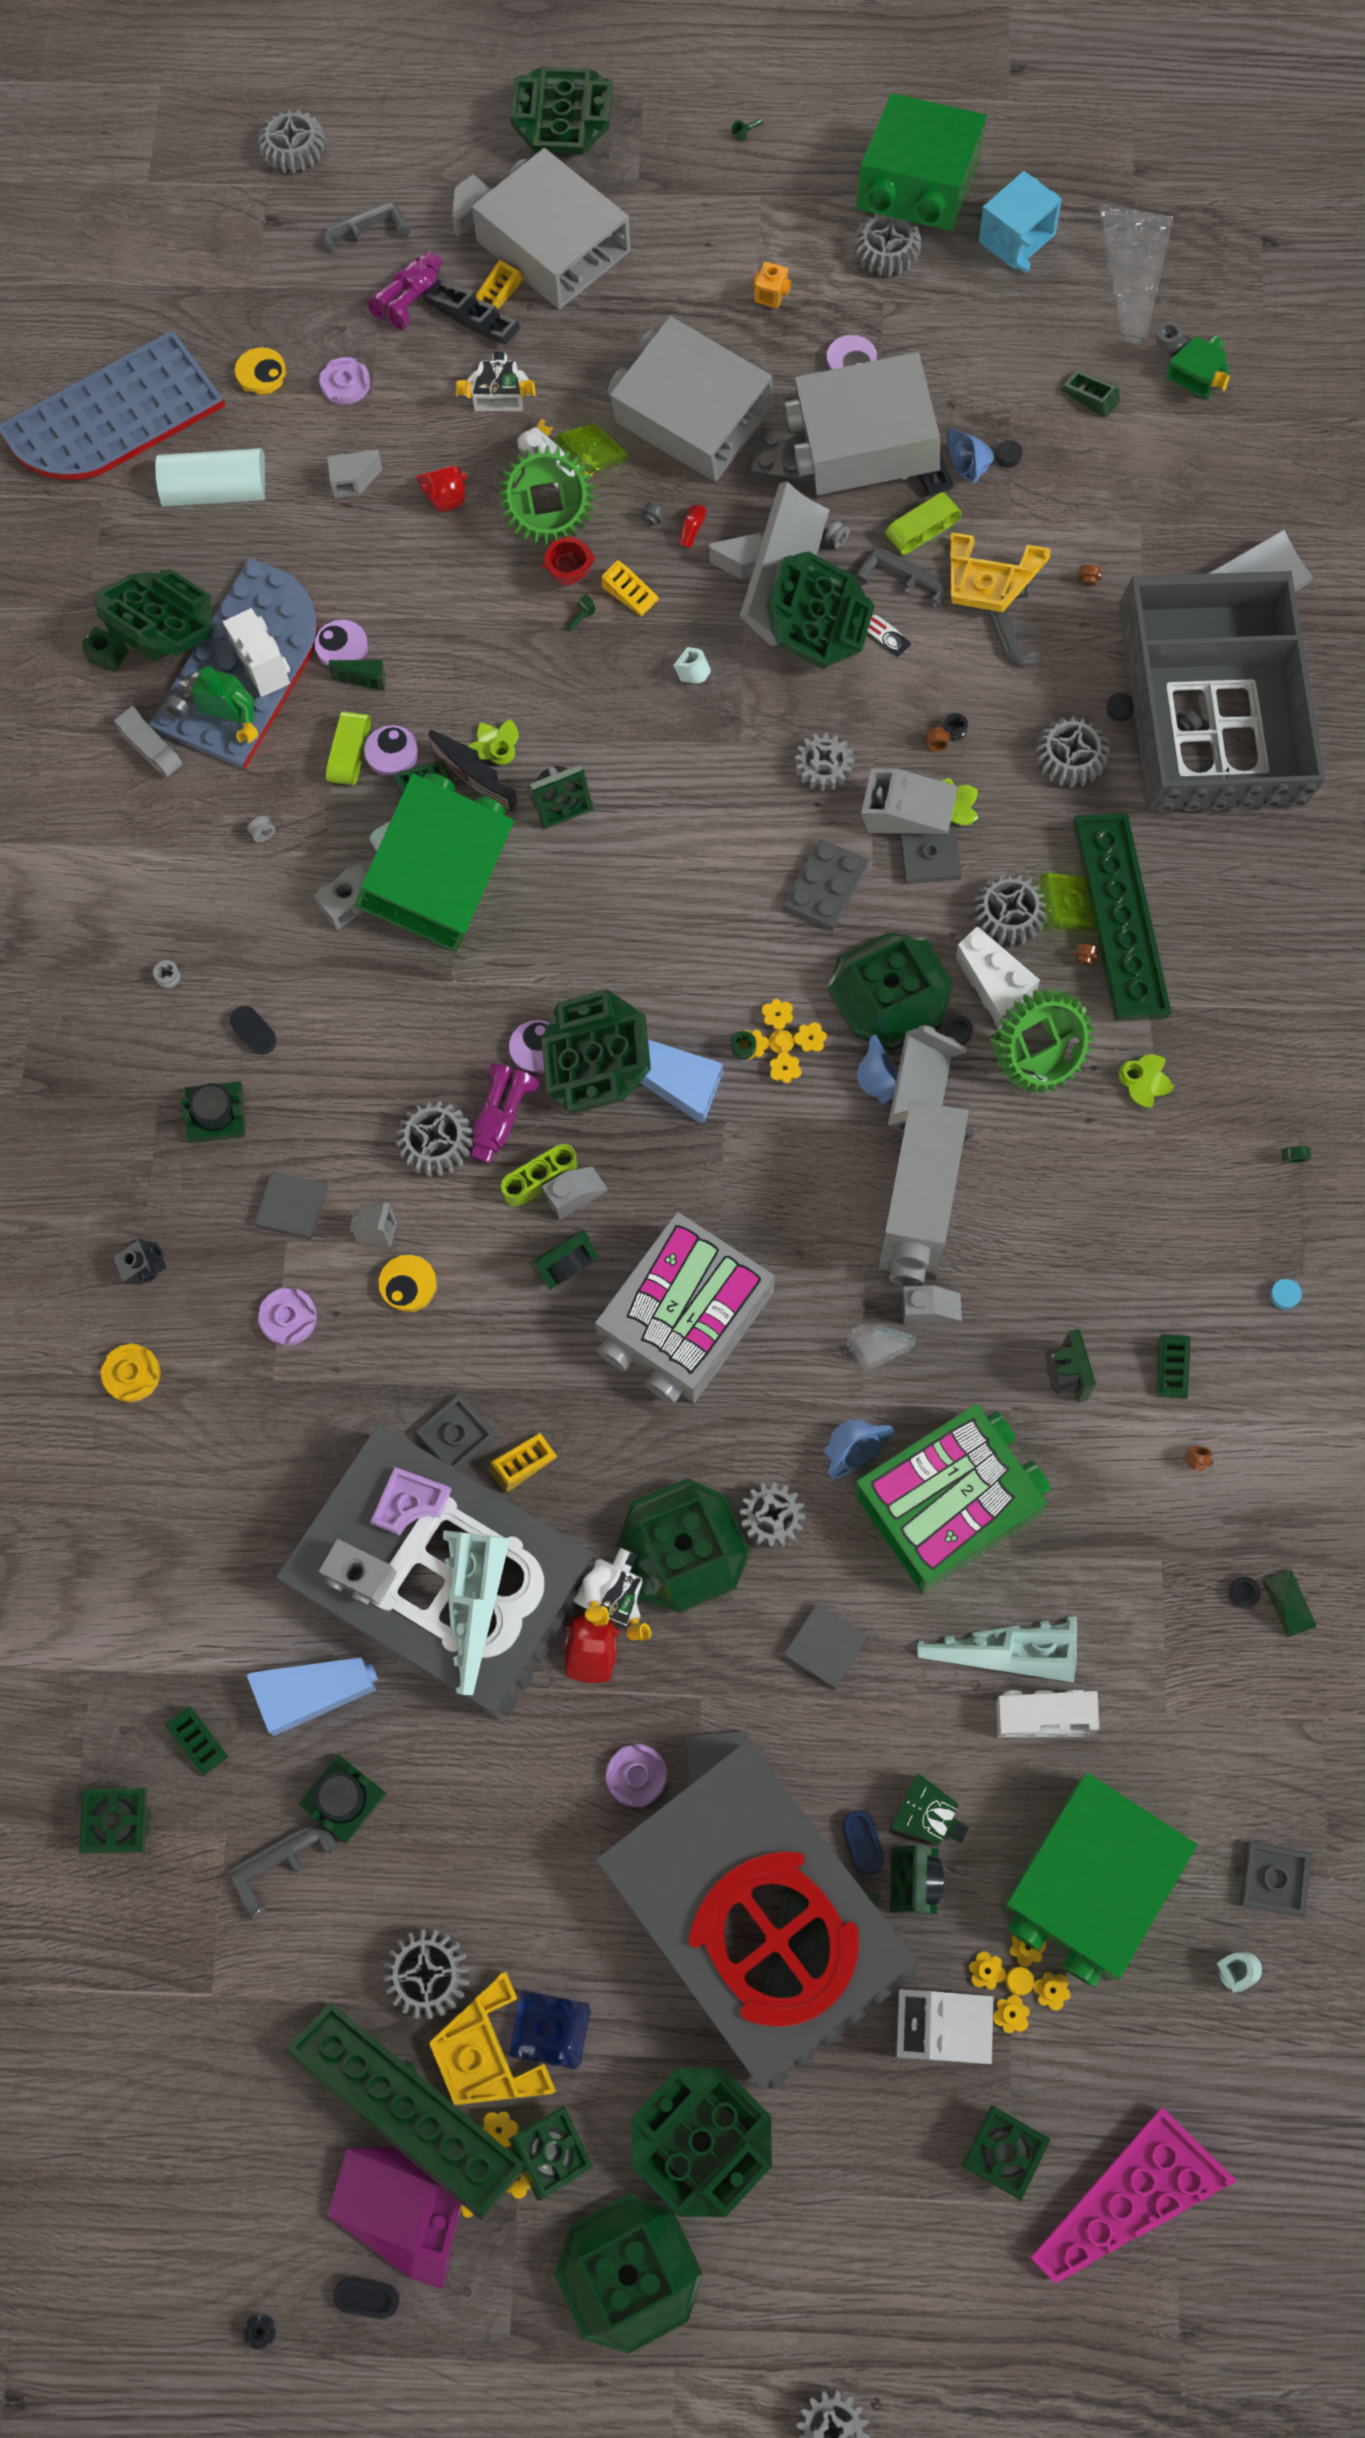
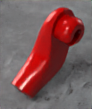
M700 504L689 507L688 515L682 524L679 545L692 548L695 537L706 519L707 510L705 506Z

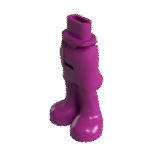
M428 251L424 256H418L411 261L402 271L394 275L393 282L381 291L375 292L367 299L366 305L370 313L378 319H383L387 315L389 322L394 328L400 331L404 330L409 324L407 312L409 305L433 285L443 260ZM403 289H406V291H404L398 298L393 300L399 294V292H401Z
M496 1063L491 1064L488 1070L491 1085L486 1102H483L481 1112L473 1122V1148L469 1157L487 1164L491 1163L494 1154L499 1153V1149L503 1147L508 1139L513 1123L517 1118L515 1113L521 1098L525 1093L536 1092L540 1084L538 1079L526 1072L517 1069L513 1072L510 1067ZM511 1081V1086L501 1111L497 1107L506 1085Z

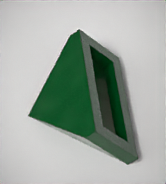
M1292 1569L1263 1580V1584L1287 1638L1317 1627Z

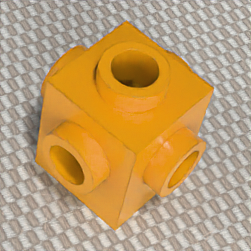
M764 262L761 271H757L754 276V302L778 309L783 296H787L791 288V280L788 279L789 268L779 264Z

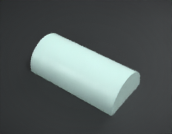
M262 448L161 454L156 457V482L162 507L265 500V456Z

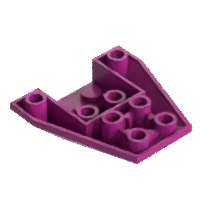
M394 2146L347 2148L328 2217L409 2278L441 2289L444 2288L453 2256L450 2250L463 2205Z

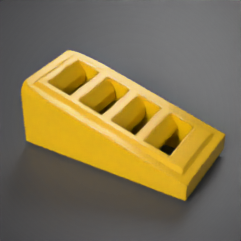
M499 260L476 294L477 300L482 301L487 297L493 301L492 305H495L498 310L523 281L524 278L521 272L504 261ZM506 276L508 280L505 281L502 278ZM499 283L503 285L502 289H500L496 285ZM491 290L498 293V295L495 297L490 294Z
M619 560L601 577L602 588L640 617L659 600V597ZM627 582L628 585L622 589L621 587ZM636 589L637 591L630 597L629 594ZM644 595L646 598L638 604L637 601Z
M541 1433L493 1460L489 1471L501 1489L507 1493L555 1460L557 1455ZM534 1446H536L540 1453L543 1455L541 1459H539L533 1451L532 1448ZM524 1453H526L529 1459L532 1461L531 1465H529L525 1458L522 1456ZM514 1460L521 1467V1471H518L512 1463ZM504 1467H506L511 1477H509L506 1471L503 1469Z

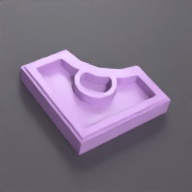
M394 1467L370 1524L400 1536L405 1527L418 1518L426 1516L440 1518L452 1489L449 1486Z

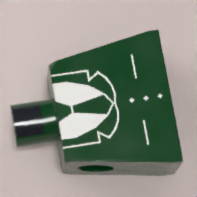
M917 1773L889 1830L938 1847L944 1835L962 1843L969 1826L953 1818L959 1804L925 1777Z

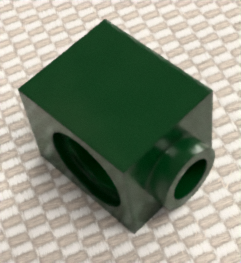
M93 627L90 634L84 638L82 649L88 662L114 672L118 671L128 653L127 646L123 641L108 631Z

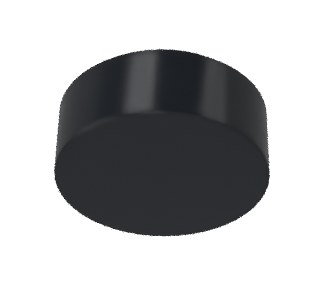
M1013 440L1001 442L996 451L997 462L1003 467L1017 466L1021 461L1023 453L1021 445Z
M1126 693L1112 695L1106 707L1109 717L1116 721L1129 719L1134 711L1132 697Z
M953 1016L946 1022L945 1036L956 1039L957 1043L961 1045L966 1044L971 1039L973 1025L968 1018Z
M1250 1577L1235 1579L1228 1589V1597L1232 1604L1242 1609L1254 1606L1259 1601L1261 1595L1258 1583Z

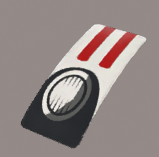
M877 615L871 617L868 633L884 644L896 657H899L911 643Z

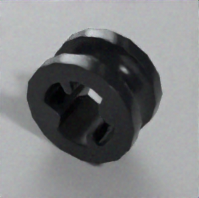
M959 713L948 715L944 720L943 729L950 733V740L959 741L966 736L968 728L966 717ZM953 723L959 724L958 730H952Z

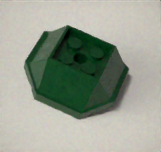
M540 67L530 71L525 76H517L514 78L510 114L511 125L534 153H538L543 148H546L551 153L584 154L591 149L594 143L610 127L613 81L603 78L591 68Z
M809 551L786 556L779 561L766 604L771 633L775 637L777 646L822 670L851 658L863 650L875 607L870 598L865 596L862 587L853 575Z
M172 569L159 570V573L142 572L131 574L95 593L94 603L97 617L103 620L109 633L153 662L169 654L177 656L212 636L211 595Z
M885 933L840 955L829 981L827 991L855 1037L870 1042V1037L876 1035L884 1049L894 1051L904 1045L907 1031L923 1025L933 1027L935 1030L941 1028L954 983L927 938ZM894 982L897 986L889 988L885 983Z
M608 989L557 1003L553 1011L554 1016L547 1025L541 1039L546 1093L562 1105L565 1110L573 1114L624 1101L651 1070L646 1015Z
M689 1478L632 1501L616 1543L618 1550L622 1548L637 1555L629 1572L642 1578V1585L638 1593L640 1601L678 1614L735 1591L751 1554L749 1544L728 1497ZM680 1538H687L692 1542V1546L686 1551H680L675 1547V1543Z
M724 2067L677 2068L631 2117L632 2168L678 2217L726 2218L772 2167L771 2115ZM698 2131H705L711 2137V2146L705 2151L697 2150L692 2144L693 2135Z
M628 2193L570 2225L554 2275L582 2338L630 2354L689 2321L703 2272L674 2211L659 2203ZM630 2264L636 2268L638 2278L634 2283L627 2284L620 2279L619 2270L623 2265Z

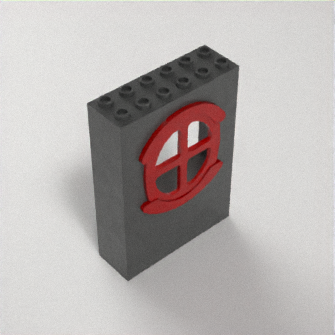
M749 1740L596 1859L760 2088H767L768 2086L771 2089L777 2088L789 2078L786 2071L794 2065L797 2068H801L815 2057L812 2052L813 2049L820 2044L823 2047L830 2045L840 2036L837 2030L845 2023H848L849 2026L856 2024L866 2015L863 2010L871 2002L876 2006L892 1994L889 1988L899 1981L903 1985L917 1974L914 1969L918 1965L916 1959ZM764 1884L787 1886L804 1895L809 1900V1907L784 1928L776 1929L753 1899L752 1891L754 1888ZM736 1903H742L765 1933L766 1941L740 1963L733 1964L728 1957L725 1946V1922L731 1907ZM816 1917H820L825 1921L830 1939L828 1966L825 1973L818 1979L810 1976L788 1946V1940ZM778 1952L801 1982L803 1990L799 1995L791 1998L771 1997L749 1986L745 1981V1974L769 1954Z

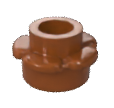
M1082 565L1079 568V573L1076 574V577L1084 586H1095L1103 578L1100 574L1101 568L1096 565Z
M934 727L924 735L927 748L934 752L945 750L949 745L948 740L951 738L950 733L941 727Z
M1079 943L1076 951H1073V955L1077 957L1076 961L1078 963L1092 966L1093 962H1097L1100 959L1098 956L1100 949L1092 945Z
M1190 1446L1184 1456L1188 1467L1197 1471H1204L1206 1466L1211 1467L1214 1463L1211 1460L1212 1451L1203 1446Z

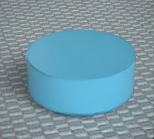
M1290 1279L1279 1280L1270 1292L1272 1303L1282 1310L1294 1308L1302 1297L1300 1286Z

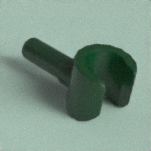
M758 118L746 125L743 121H736L731 126L732 134L737 133V139L745 141L747 132L763 124V120Z
M584 595L578 600L577 606L581 610L567 626L570 631H573L585 616L589 617L595 613L594 602L588 595Z

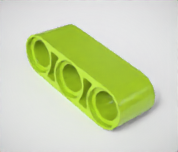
M942 492L894 521L887 528L885 534L899 552L905 555L953 526L960 519L962 511L946 493Z
M348 711L341 712L327 763V782L351 786L356 785L364 756V746L370 733V715Z
M567 1144L557 1145L504 1177L501 1182V1190L505 1202L509 1206L520 1207L543 1194L542 1186L566 1171L576 1170L578 1163L574 1149ZM562 1157H567L571 1159V1161L566 1165H560L557 1163V1161ZM537 1172H544L547 1174L546 1177H544L541 1180H536L533 1178V1175ZM518 1186L522 1188L518 1194L508 1193L511 1187Z

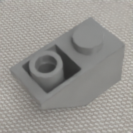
M379 449L327 457L334 498L360 495L383 470Z

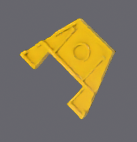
M951 532L952 604L1004 612L1050 559V548L1027 545L1020 565L1017 566L969 558L975 544L974 536Z
M507 1972L500 1974L485 1991L476 1997L462 2013L452 2020L429 2043L454 2105L547 2095L557 2092L545 2064L516 2078L512 2075L488 2016L489 2013L518 2000Z

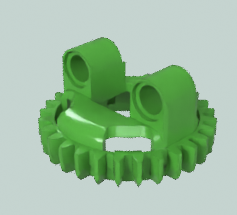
M549 445L546 446L545 453H541L539 447L536 446L535 455H532L526 449L525 459L517 454L518 465L509 462L512 472L504 470L503 476L508 480H500L499 486L505 489L498 492V497L505 498V500L499 502V507L507 508L502 513V517H511L507 523L508 527L516 524L515 534L518 535L524 531V540L526 541L531 535L535 545L539 538L543 539L544 546H547L549 539H552L554 542L558 540V537L568 538L567 534L569 532L576 537L577 532L575 528L578 527L582 530L585 528L581 520L590 521V515L586 511L594 510V506L588 503L595 500V495L588 494V492L594 490V484H586L591 479V474H582L586 466L577 467L578 457L570 461L569 451L564 456H560L559 447L556 448L554 454L550 453ZM556 460H559V465L567 469L569 472L573 470L575 472V477L568 476L564 471L558 469L556 466ZM523 467L525 470L524 476L521 478L518 485L515 488H512V483H516L518 477L522 473L521 468ZM558 483L563 510L535 515L530 488Z
M1044 988L1042 993L1035 989L1033 990V998L1023 994L1024 1003L1015 1000L1014 1005L1016 1009L1014 1011L1006 1009L1009 1015L1008 1020L1002 1018L999 1020L1005 1025L1004 1028L996 1029L995 1033L990 1036L994 1055L998 1059L997 1065L1004 1068L1001 1073L1009 1077V1082L1017 1084V1087L1033 1093L1036 1091L1045 1093L1047 1089L1055 1091L1056 1083L1061 1087H1065L1066 1078L1074 1081V1071L1081 1073L1082 1070L1079 1067L1081 1062L1088 1063V1060L1084 1057L1086 1052H1093L1092 1049L1087 1047L1089 1042L1095 1041L1093 1037L1088 1035V1033L1094 1031V1027L1088 1024L1092 1018L1085 1014L1087 1009L1080 1005L1081 1002L1077 998L1072 997L1071 994L1065 991L1061 992L1055 988L1053 992L1048 988ZM1041 1021L1045 1034L1055 1043L1030 1057L1021 1032ZM1076 1037L1079 1039V1044H1074L1070 1054L1072 1060L1068 1062L1064 1059V1053L1067 1050L1070 1039ZM1020 1068H1023L1028 1071H1033L1034 1075L1027 1074L1023 1072Z

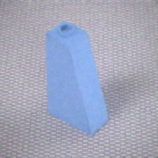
M648 1040L651 1070L640 1083L695 1121L704 1124L723 1075V1064Z
M362 1658L252 1672L247 1675L267 1730L273 1736L376 1691L374 1681L378 1680L372 1663L366 1665Z

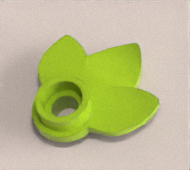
M509 719L502 724L499 730L488 724L480 723L477 731L478 741L469 744L468 747L478 751L480 760H491L496 765H507L512 762L515 757L514 745L519 739V732L515 723ZM499 752H506L504 755H498Z
M950 778L941 781L944 783L954 785L953 781ZM960 785L957 787L951 822L959 826H966L978 819L977 813L971 808L977 799L978 790L970 785Z
M1148 1054L1139 1061H1127L1120 1067L1118 1073L1119 1080L1124 1086L1128 1087L1129 1096L1136 1104L1144 1108H1152L1154 1096H1164L1174 1090V1085L1170 1079L1161 1072L1166 1061L1165 1058ZM1129 1072L1135 1073V1074L1137 1075V1078H1136V1079L1130 1078V1077L1128 1076V1073H1129Z

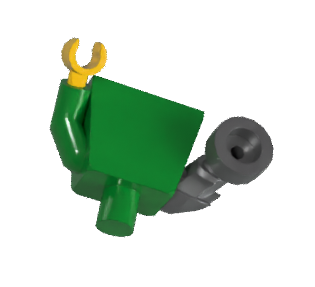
M1172 321L1161 323L1157 328L1155 340L1162 348V351L1172 358L1166 378L1206 400L1210 398L1215 386L1225 391L1230 382L1229 365L1225 362L1227 353L1222 349L1224 341L1219 336H1212L1209 341L1200 337L1191 339L1188 336L1182 335L1183 331L1179 324Z
M210 666L204 667L200 672L187 675L179 682L181 684L178 689L179 692L167 696L162 704V709L166 714L177 720H186L191 711V707L188 704L190 702L189 698L194 697L200 713L242 723L244 728L236 734L237 740L240 743L247 739L249 744L258 737V731L252 725V722H254L255 700L235 676L215 671Z

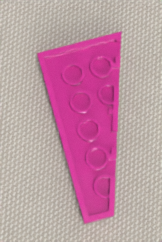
M1160 2107L1029 2258L1056 2284L1090 2265L1091 2262L1115 2251L1132 2239L1140 2237L1181 2214L1182 2211L1196 2203L1211 2197L1212 2194L1236 2183L1237 2180L1163 2107Z

